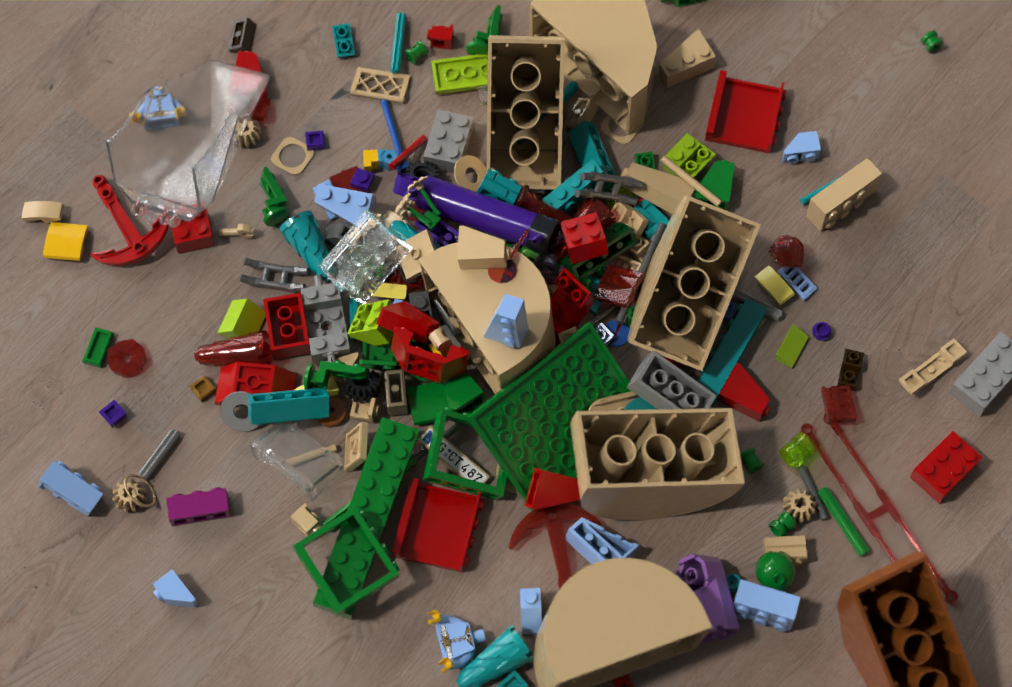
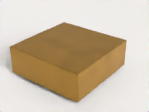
M205 375L189 386L201 402L217 391Z

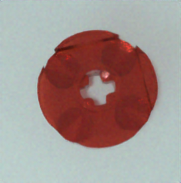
M123 340L108 349L107 362L114 374L123 378H131L143 370L147 356L143 347L136 340ZM124 356H132L131 358H129V362L126 363L125 360L122 361Z

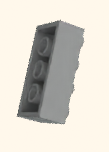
M1000 332L955 381L949 392L979 417L1012 382V339Z
M652 351L643 358L627 386L628 389L658 410L709 409L717 396L655 351Z

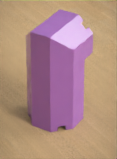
M691 554L680 559L678 565L681 566L679 570H676L675 575L683 580L695 593L712 626L701 642H713L714 638L718 637L720 640L738 634L739 626L724 568L719 558Z

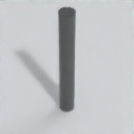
M801 465L797 469L809 495L814 496L812 501L817 503L815 508L821 521L827 520L829 517L806 467Z

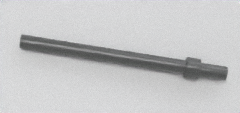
M659 223L655 234L650 238L648 250L615 322L618 324H623L628 309L666 228L664 223Z

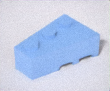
M318 184L314 202L325 211L359 228L363 223L372 218L376 198L371 193Z
M505 294L492 316L483 337L503 343L510 348L516 347L520 349L529 329L524 299Z
M53 460L40 478L38 487L42 490L44 487L53 492L52 495L54 497L62 498L68 502V505L89 516L103 496L102 489L93 483L90 485L85 482V478L79 473L75 472L73 474L67 470L68 466L60 461L57 463Z
M583 517L567 531L565 540L591 564L607 559L633 558L639 547L638 544L634 542L632 544L622 539V536L618 534L613 535L605 531V528Z

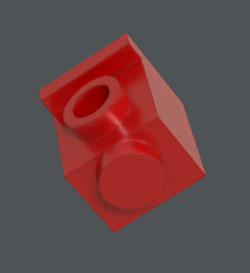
M442 25L432 26L431 29H428L427 40H430V47L452 50L454 25H450V27Z

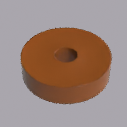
M329 396V410H334V413L329 414V417L318 420V422L324 427L334 428L345 421L347 410L340 398Z

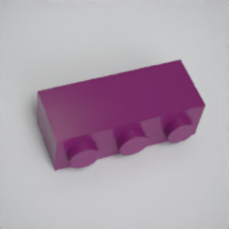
M216 487L212 488L211 491L203 492L198 490L193 491L191 494H174L166 498L168 518L172 527L231 517L229 496L226 488Z

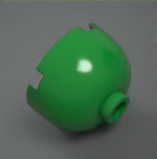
M768 551L757 560L755 574L760 585L784 591L795 581L796 569L794 561L785 552Z

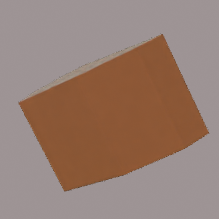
M915 551L842 587L837 607L844 647L867 687H978L927 555Z

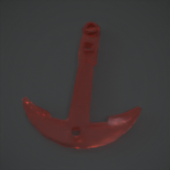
M559 504L533 510L516 526L510 539L509 549L513 550L521 540L532 534V530L545 526L556 565L558 587L560 590L572 577L563 523L577 522L583 517L601 527L603 525L591 513L576 505ZM550 513H554L556 516L554 518H550L548 515Z

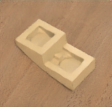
M617 201L609 214L617 223L620 221L631 227L635 236L642 235L649 221L630 205Z

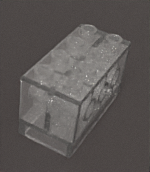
M366 209L318 267L342 293L361 304H365L413 247L389 222L371 210Z

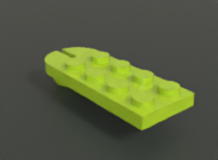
M469 55L431 60L436 95L488 88V55Z

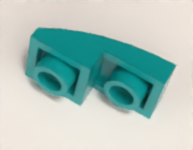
M350 24L333 25L332 30L337 58L355 56Z

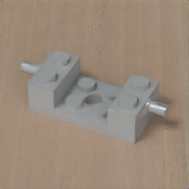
M318 274L319 281L317 275L314 276L315 286L301 289L311 356L315 366L320 365V361H333L334 363L336 358L351 354L338 282L323 284L321 274ZM325 324L332 326L330 330H322V326Z

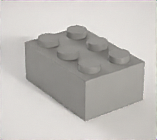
M437 110L423 156L424 161H428V164L432 162L433 166L436 165L440 171L454 173V167L458 159L466 156L474 129L473 117Z

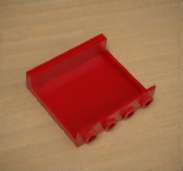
M720 70L705 141L770 153L771 147H775L777 136H773L774 131L778 132L780 124L777 116L782 115L783 105H780V102L785 100L787 91L783 90L785 82H782L781 88L728 78L726 77L727 71Z
M412 477L392 547V556L398 559L463 573L464 567H468L470 555H467L468 550L473 548L475 537L472 536L473 530H477L479 525L478 511L482 512L484 500H481V492H478L477 496L421 484L419 479Z

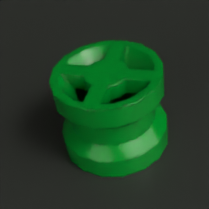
M935 30L926 33L921 38V43L926 45L928 53L937 51L944 44L942 39L938 38V33Z

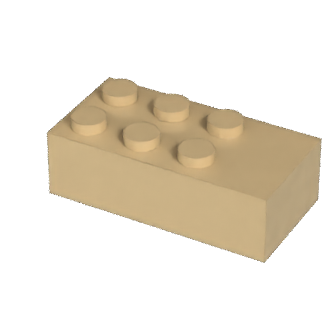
M866 158L810 199L806 217L820 232L825 228H831L836 220L845 218L851 209L860 207L865 199L877 191L882 173Z

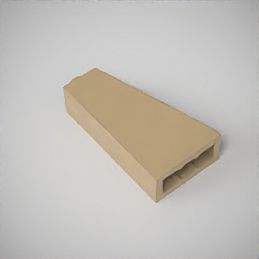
M633 162L629 169L625 167L621 174L622 177H631L643 182L641 189L623 184L621 185L622 187L671 214H674L685 195L691 197L695 190L680 177Z

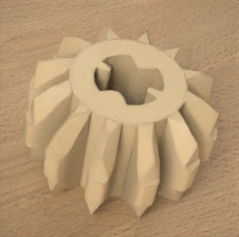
M243 116L241 121L236 119V124H231L230 136L235 144L238 143L240 148L243 145H246L248 148L249 144L255 145V140H260L261 128L257 120L253 121L251 117L246 120Z
M133 478L130 483L127 481V488L130 494L140 503L146 501L147 498L144 495L147 491L145 488H142L143 484L141 482L136 483V480ZM117 483L119 489L113 490L115 495L113 501L117 503V508H123L124 512H128L130 508L135 512L136 506L142 508V506L136 504L127 496L124 484Z
M798 488L795 493L790 491L788 497H784L783 502L785 504H783L782 509L786 510L794 520L798 518L799 522L803 523L804 518L809 521L811 515L815 514L816 510L814 508L817 503L812 501L813 495L807 496V490L801 493Z

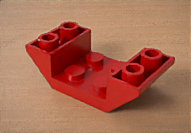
M563 268L554 283L558 288L550 298L556 347L561 343L558 333L575 326L577 328L593 305L592 293L566 268Z
M395 326L391 350L404 372L437 383L445 382L465 373L470 351L460 346L451 345L447 357H443L439 353H431L417 346L413 347L414 332Z
M235 362L220 368L215 405H221L226 396L238 391L259 394L295 390L297 374L270 364Z

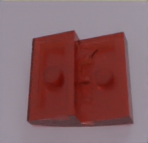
M610 265L597 286L594 300L627 308L636 297L635 289L644 279L643 272Z

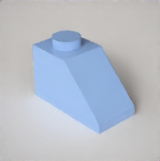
M173 569L153 583L156 589L153 593L160 602L164 600L167 605L193 608L198 606L196 599Z
M540 588L520 589L522 635H535L542 624Z

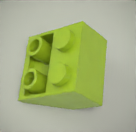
M686 133L665 156L691 177L695 178L716 154ZM663 164L662 168L665 171H667L671 175L679 177L675 172H673L670 168Z
M388 299L360 305L347 333L348 336L374 346L389 344L393 337V331L380 327L376 323L381 308L393 303Z

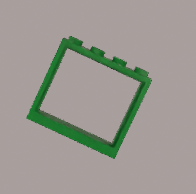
M442 408L436 413L423 480L475 495L481 492L482 497L494 500L502 498L507 476L500 466L496 487L436 470L446 420L473 427L467 419L470 413L460 414L452 408Z
M353 507L293 545V550L336 617L399 578V566L395 560L391 562L387 556L389 554L388 549L383 543L380 545L376 539L378 537L377 532L373 527H368L365 522L367 517L362 510L358 511L356 507ZM354 517L390 573L340 604L304 547Z

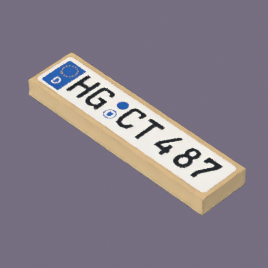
M431 426L417 440L427 451H429L433 433ZM442 437L438 457L441 463L459 477L485 483L490 476L447 439Z

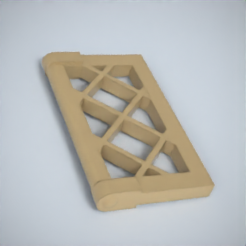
M357 67L350 95L404 103L410 75L393 74L386 71ZM362 74L370 75L368 78L362 80L361 78ZM376 77L388 79L380 83ZM374 79L378 85L369 89L365 83ZM394 80L403 81V84L398 86ZM392 82L395 88L387 92L383 86ZM363 85L367 91L357 89L359 86ZM381 88L385 94L374 93L373 91ZM396 91L400 93L399 97L392 96L391 94Z

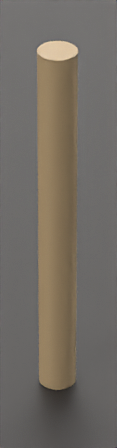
M667 156L662 157L661 162L714 205L718 207L722 203L718 197Z

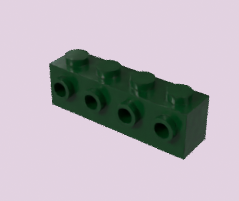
M620 221L613 224L604 231L609 254L574 264L571 263L569 254H567L565 258L560 260L562 267L566 268L577 280H583L637 244L633 229Z

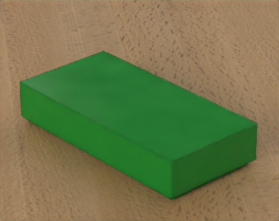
M95 327L82 360L83 364L102 368L113 340L114 332Z

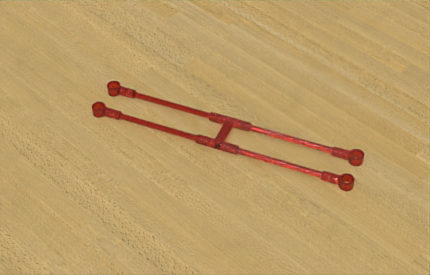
M827 411L824 414L823 421L831 426L837 436L839 435L883 503L882 506L869 513H866L860 502H857L820 447L819 441L812 432V426L810 424H803L800 430L801 435L807 437L813 448H816L853 503L854 509L872 536H875L892 563L897 560L879 535V530L872 521L887 511L902 528L916 551L925 555L903 523L899 512L883 489H880L844 436L843 430L835 420V413ZM826 416H831L833 419L828 420ZM807 428L810 432H805L803 429ZM929 561L938 586L945 595L946 603L954 604L958 599V594L949 588L943 578L941 579ZM948 595H953L954 600H950Z

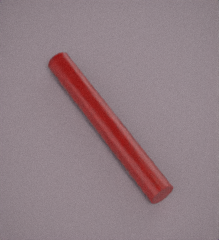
M425 135L419 137L389 163V168L394 170L427 141V137Z

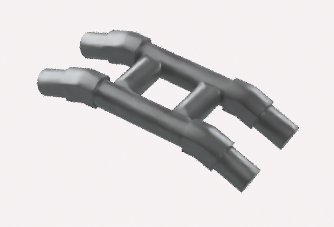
M591 171L581 173L580 179L597 181L595 189L576 190L574 194L576 197L613 200L636 206L637 198L619 193L622 184L641 189L643 182L631 177ZM604 182L614 183L611 193L602 191Z
M245 258L243 265L263 271L262 278L241 274L239 281L253 287L298 292L302 288H307L306 284L287 283L289 274L301 276L310 274L311 270L309 267H290ZM271 271L282 273L280 282L269 281Z

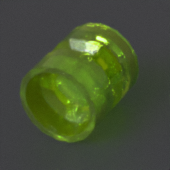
M798 432L791 439V443L788 442L779 449V454L786 464L791 468L797 469L804 463L803 458H809L817 449L814 442L806 434Z

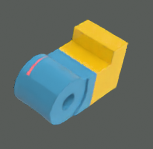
M390 149L363 150L364 170L372 172L374 169L392 171L389 168V163L398 157L397 153Z

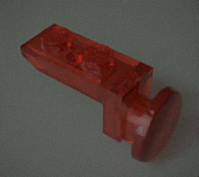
M524 185L521 188L513 204L518 207L522 206L526 210L552 217L561 222L573 219L565 212L541 200L540 195L528 192L529 185Z

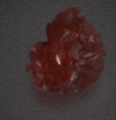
M790 235L780 236L770 247V256L774 258L775 263L779 264V266L798 268L804 264V246L796 237Z

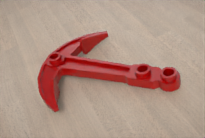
M96 175L93 178L92 185L97 190L104 205L110 210L128 246L117 252L114 249L103 252H91L90 256L96 261L109 266H126L142 261L150 256L163 242L170 224L169 207H164L160 216L152 223L153 229L142 237L120 205V200L108 180L103 175Z

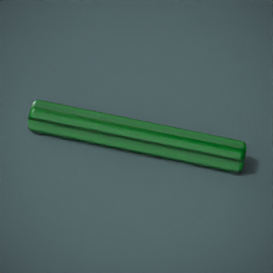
M828 487L820 489L818 495L860 557L866 555L869 552L868 547Z

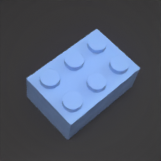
M740 580L733 607L738 619H750L758 625L766 626L767 624L773 626L778 631L786 632V630H791L801 597Z

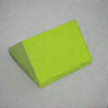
M248 298L232 300L218 330V335L253 346L266 319L265 310Z

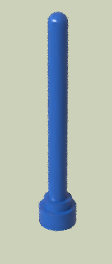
M383 99L381 106L395 152L399 156L403 150L388 101ZM405 159L396 167L397 172L406 174V169L411 165L410 162Z

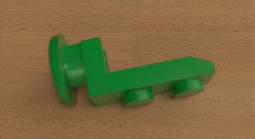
M500 5L496 6L488 18L486 33L477 31L472 42L466 45L467 54L488 55L489 35H500V28L498 26L503 15L500 13Z
M264 167L260 183L269 199L265 200L266 208L262 209V213L265 216L263 222L266 226L272 227L284 222L289 216V210L285 207L287 199L284 196L283 189L278 186L274 174L269 171L268 167Z
M320 361L319 370H316L315 363H309L304 374V389H312L313 387H325L327 389L330 376L363 380L369 377V373L360 364H353L351 366L341 361H335L334 363Z

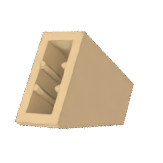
M459 226L457 261L460 269L507 268V260L511 259V252L504 240L466 226Z

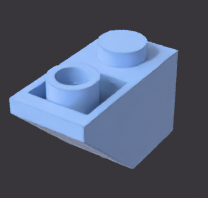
M817 131L798 133L784 150L782 163L794 164L798 161L811 162L819 159L821 148Z

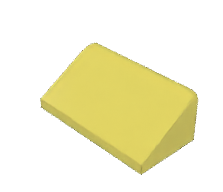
M370 281L368 295L406 299L408 288L406 285Z

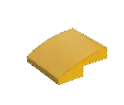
M51 222L45 240L43 258L80 261L85 249L84 241L88 233V225Z

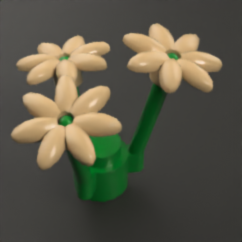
M424 176L410 184L408 191L413 188L420 191L433 211L428 210L424 215L413 208L416 202L413 200L407 202L411 193H408L396 207L395 213L397 214L403 208L404 210L400 213L401 222L404 218L407 219L408 216H413L433 230L441 221L439 217L441 212L436 209L423 189L422 183L429 178Z

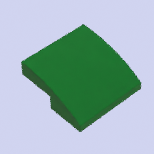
M432 382L406 388L414 426L434 422L436 413L442 408H448L444 382Z

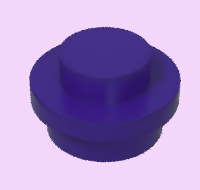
M819 322L813 326L812 334L817 340L824 341L831 336V327L827 323Z

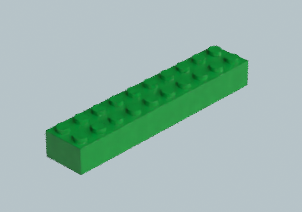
M384 417L381 418L347 509L349 511L356 507L358 511L362 510L367 517L365 522L369 528L373 527L378 534L376 539L379 543L419 437L418 429ZM354 517L342 524L322 576L340 604L363 590L376 554L375 549ZM318 589L313 601V607L334 614ZM357 605L340 616L352 620Z

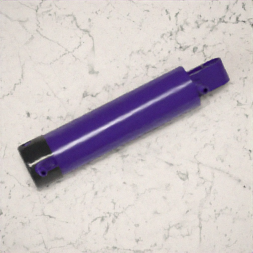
M398 173L393 192L403 197L411 193L408 199L416 202L415 206L417 209L423 211L426 209L432 212L433 210L420 191L416 188L408 191V186L413 184L414 181H418L419 178ZM427 175L429 178L422 183L423 189L436 209L441 212L439 216L518 244L545 256H549L558 243L561 234L560 220L523 209Z

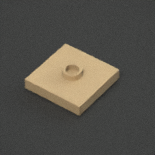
M427 229L395 246L406 279L410 281L421 275L422 272L418 259L436 250L431 233Z
M367 422L359 423L346 434L344 471L351 472L367 458Z

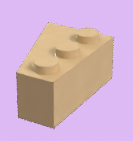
M699 29L659 63L658 75L666 89L714 68L716 56Z

